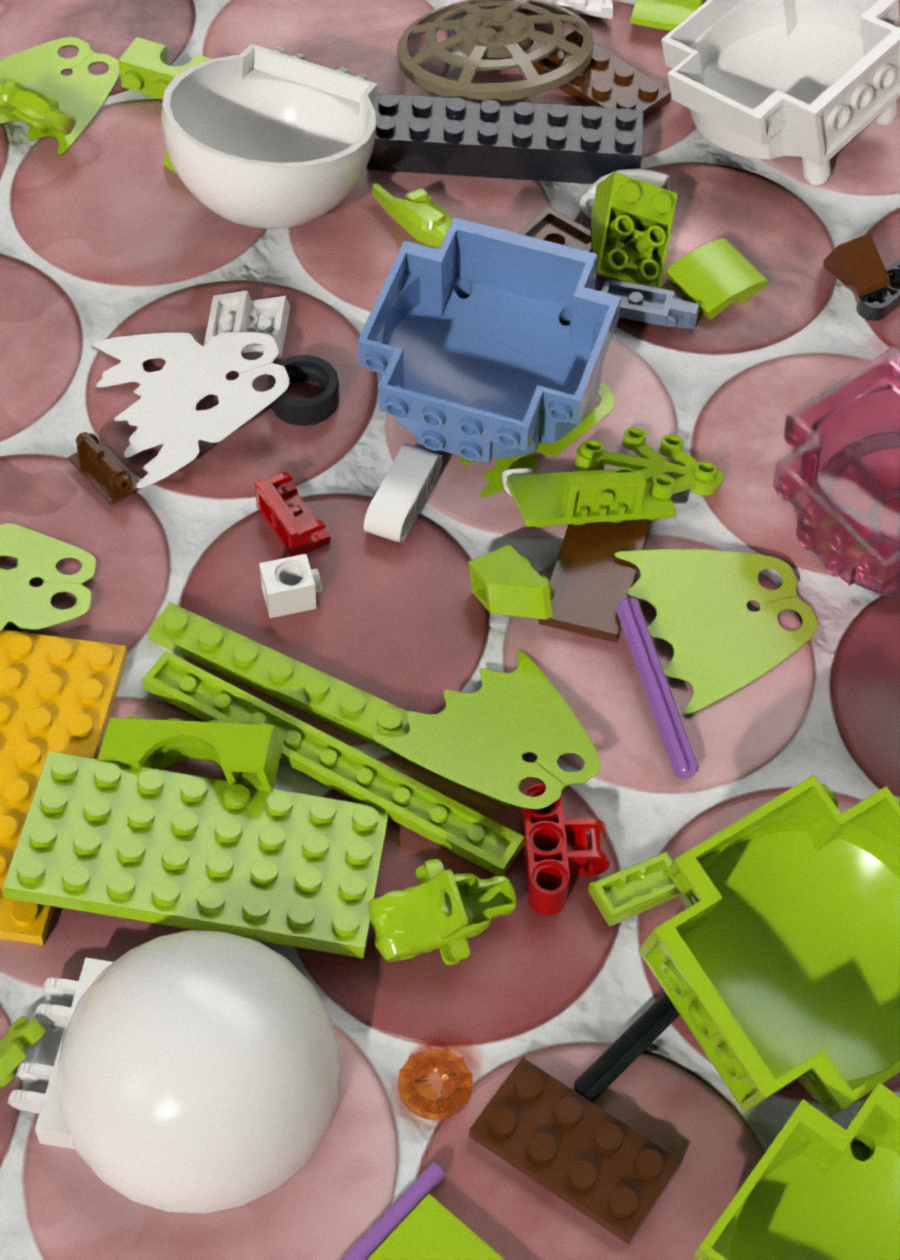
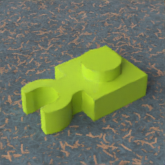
M20 1016L10 1026L5 1037L0 1040V1088L7 1085L15 1077L18 1070L17 1066L26 1058L24 1051L34 1045L44 1035L45 1029L35 1018H31L28 1021L25 1016Z

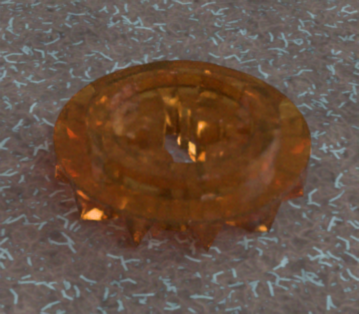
M427 1046L422 1052L415 1055L410 1054L407 1062L399 1071L398 1091L404 1105L419 1117L430 1120L449 1118L460 1112L470 1099L473 1087L472 1073L469 1071L464 1057L459 1058L451 1053L448 1047L439 1050L431 1049ZM430 1068H434L439 1078L448 1079L442 1082V1090L438 1098L431 1084L423 1085L422 1083L428 1081Z

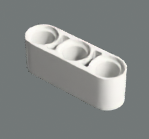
M406 443L403 444L368 507L364 520V531L403 543L436 483L441 470L442 455Z

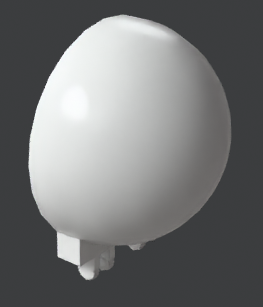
M251 44L240 55L207 60L187 68L173 78L164 91L161 126L163 139L172 166L180 180L200 203L217 215L234 223L253 228L279 229L302 225L323 216L338 205L354 189L370 160L375 142L376 112L374 108L378 84L368 81V75L360 73L356 77L349 75V69L340 67L337 70H333L308 62L303 54L297 53L293 57L286 54V49L281 47L270 50Z
M190 930L157 937L129 950L115 962L85 958L79 981L51 977L47 978L44 982L42 991L47 996L73 1002L71 1007L43 1003L39 1004L36 1008L34 1017L39 1022L65 1027L54 1066L21 1062L16 1076L25 1082L47 1086L46 1093L13 1090L10 1093L8 1104L17 1110L39 1114L35 1132L40 1144L75 1149L102 1182L130 1200L166 1212L205 1214L243 1206L277 1189L300 1170L327 1135L339 1102L341 1059L332 1019L312 983L288 959L262 943L223 931Z

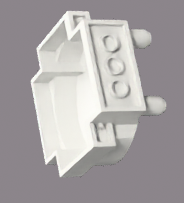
M707 0L661 39L665 64L672 69L667 73L672 100L690 109L693 122L698 130L718 147L734 154L758 159H774L782 156L801 157L804 178L812 185H821L830 176V159L873 120L879 125H888L894 121L898 114L897 99L900 97L898 0Z

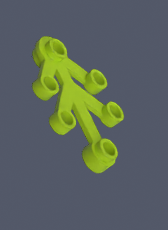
M630 427L624 431L622 444L626 449L634 451L640 457L605 451L604 445L597 440L583 441L576 451L575 466L580 471L604 470L605 464L619 467L614 470V473L642 471L647 480L646 483L651 482L650 493L660 499L671 498L673 494L688 489L702 496L713 495L722 486L724 480L723 473L714 464L704 461L697 462L683 450L684 440L672 434L662 437L659 451L663 456L672 458L679 465L671 464L646 443V432L636 427Z

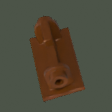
M82 432L76 437L77 452L69 456L68 460L111 506L140 490L136 487L139 480L100 439L98 440L95 434Z

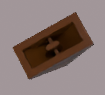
M870 233L838 245L823 260L824 267L857 297H862L890 285V278Z

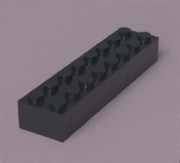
M377 93L374 108L376 112L375 142L367 164V170L593 184L600 177L617 170L641 169L643 110L474 100L457 97L442 98L424 95H394L391 93Z

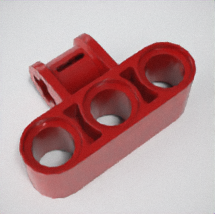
M545 783L532 785L524 795L530 797L542 795L546 790ZM562 796L548 807L543 808L549 811L547 813H539L535 809L523 808L521 825L522 836L525 837L523 849L527 898L532 909L542 915L557 914L564 908L571 876L598 875L604 873L610 867L609 856L604 852L603 838L607 834L605 823L594 818L564 819ZM540 846H548V847L552 848L553 850H551V851H542V850L538 849L537 847H540ZM544 884H550L555 886L557 889L545 890L540 886Z

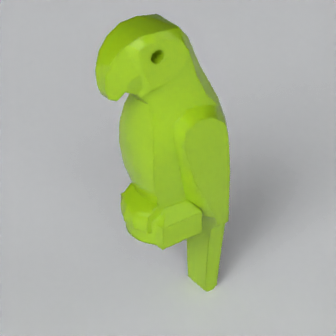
M10 78L3 84H0V106L41 132L49 129L65 136L71 134L76 120L73 116L61 111L56 100L39 91L24 88Z
M378 183L372 185V195L392 219L424 246L432 248L441 247L452 219L442 207L432 203L431 196L426 191L420 188L406 194V199L394 198Z

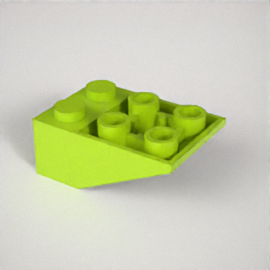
M616 172L597 184L591 214L593 253L598 254L596 275L661 288L678 193Z

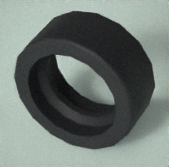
M310 355L292 356L278 363V365H282L286 369L290 384L309 381L317 383L326 389L319 396L302 400L290 398L283 393L270 404V408L278 418L289 424L307 426L327 420L336 411L339 403V382L337 372L330 363L320 357ZM272 375L268 377V390L273 388L276 383V379Z

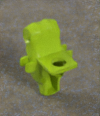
M439 859L428 860L425 862V865L416 869L419 885L407 887L404 890H394L368 902L369 924L372 926L375 934V946L387 962L414 958L420 953H429L439 949L442 960L446 965L458 964L461 959L467 958L470 955L467 941L486 931L495 918L510 915L517 907L515 890L506 876L497 875L490 879H480L473 874H453L451 869L444 870L443 864Z

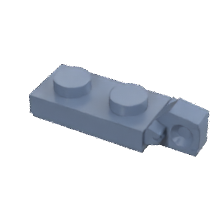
M609 278L605 279L601 292L621 297L620 318L661 326L695 329L699 316L698 303L683 301V299L675 296V291Z

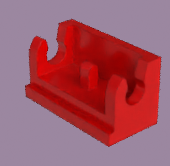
M283 472L268 479H259L254 482L256 506L291 557L307 554L331 543L329 533L324 530L326 525L322 520L315 518L297 492V487L294 484H290L277 489L280 485L293 480L289 472Z

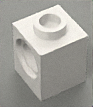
M306 554L259 563L261 589L269 618L317 609L316 593L322 592L321 579L318 569L310 568Z

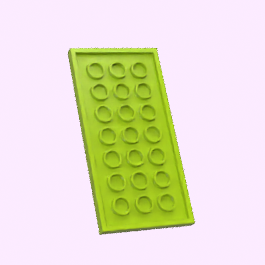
M49 751L3 885V898L191 930L223 931L257 941L364 958L370 923L368 902L373 900L375 895L389 813L372 805L273 789V792L247 788L240 784L230 785L228 781L146 767L136 768L97 761V759Z

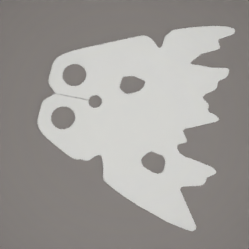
M225 332L211 337L204 346L195 341L190 333H151L121 336L100 340L93 344V347L121 360L119 364L103 372L102 379L97 383V387H108L128 382L140 384L134 390V393L140 395L141 398L114 418L115 421L126 420L129 425L138 427L129 438L130 445L125 449V457H131L143 450L163 444L158 455L143 467L148 474L137 483V489L154 484L193 461L200 452L199 440L210 443L222 441L280 397L290 384L284 366L272 363L279 354L275 339L264 333ZM253 343L263 345L264 353L260 358L246 360L242 357L241 352L245 346ZM162 358L166 361L160 371L146 372L142 365L144 361L149 359ZM231 371L238 372L239 376L237 379L231 381L226 379L227 373ZM269 374L276 379L274 387L268 391L259 392L252 387L254 379L260 375ZM209 394L218 396V405L207 410H196L197 403Z

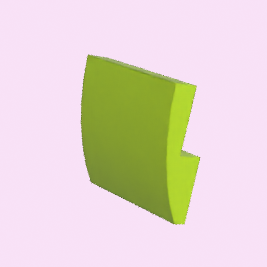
M636 0L630 24L672 31L703 5L704 0Z
M725 238L712 241L693 250L665 269L667 277L691 302L699 304V310L709 320H712L735 301L740 306L768 285L767 279Z

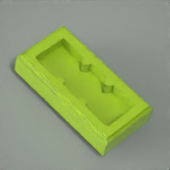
M667 851L589 884L588 892L609 927L680 896V891L666 872L673 862Z

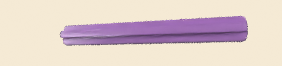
M624 598L616 606V611L675 776L678 779L691 778L699 771V766L640 604L636 598Z

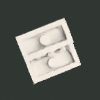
M248 291L214 295L204 345L211 337L225 332L264 333L275 339L279 354L275 359H281L290 312V304L287 297L280 296L252 301ZM258 343L249 344L243 348L241 355L246 360H256L263 355L264 347Z

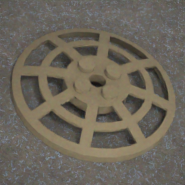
M467 0L438 8L414 21L401 35L397 53L400 68L405 76L414 84L427 91L450 98L505 101L539 95L570 82L589 65L593 56L594 44L593 34L587 23L574 12L559 5L540 0ZM519 9H528L540 15L526 16L517 11ZM466 12L470 14L464 16L461 20H448L459 13ZM551 23L554 29L553 35L534 30V24ZM562 23H571L583 34L581 47L563 39L564 28ZM455 29L454 36L440 42L437 41L436 33L438 30ZM427 31L426 42L428 48L412 58L407 48L409 40L416 33ZM534 40L545 43L539 49L525 54V51L532 46ZM457 46L460 51L469 55V57L453 54L447 49ZM557 48L574 55L571 60L561 67L542 75L537 73L532 64L547 57ZM436 56L446 63L463 67V70L457 81L433 74L419 65ZM482 59H499V60H482ZM519 67L525 77L524 80L513 82L472 83L477 70H503Z

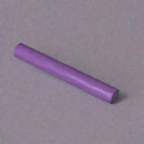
M432 1162L341 1260H367L425 1196L446 1176L443 1169Z

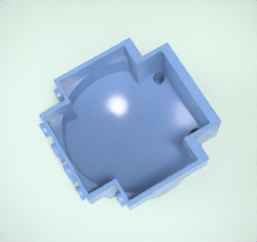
M454 217L440 250L404 240L357 341L359 366L377 372L379 411L386 412L395 417L405 429L416 436V444L423 445L433 451L441 450L459 455L469 461L477 460L488 464L491 459L515 457L534 452L539 443L556 442L579 425L595 401L601 381L602 363L619 321L621 297L595 290L598 254Z

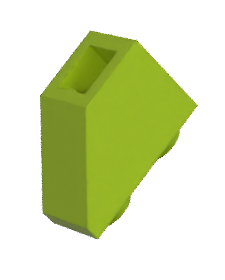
M510 544L468 562L472 593L491 614L544 620L553 617L551 599L554 598V590L550 581L545 576L541 577L533 569L529 559L526 556L522 557Z

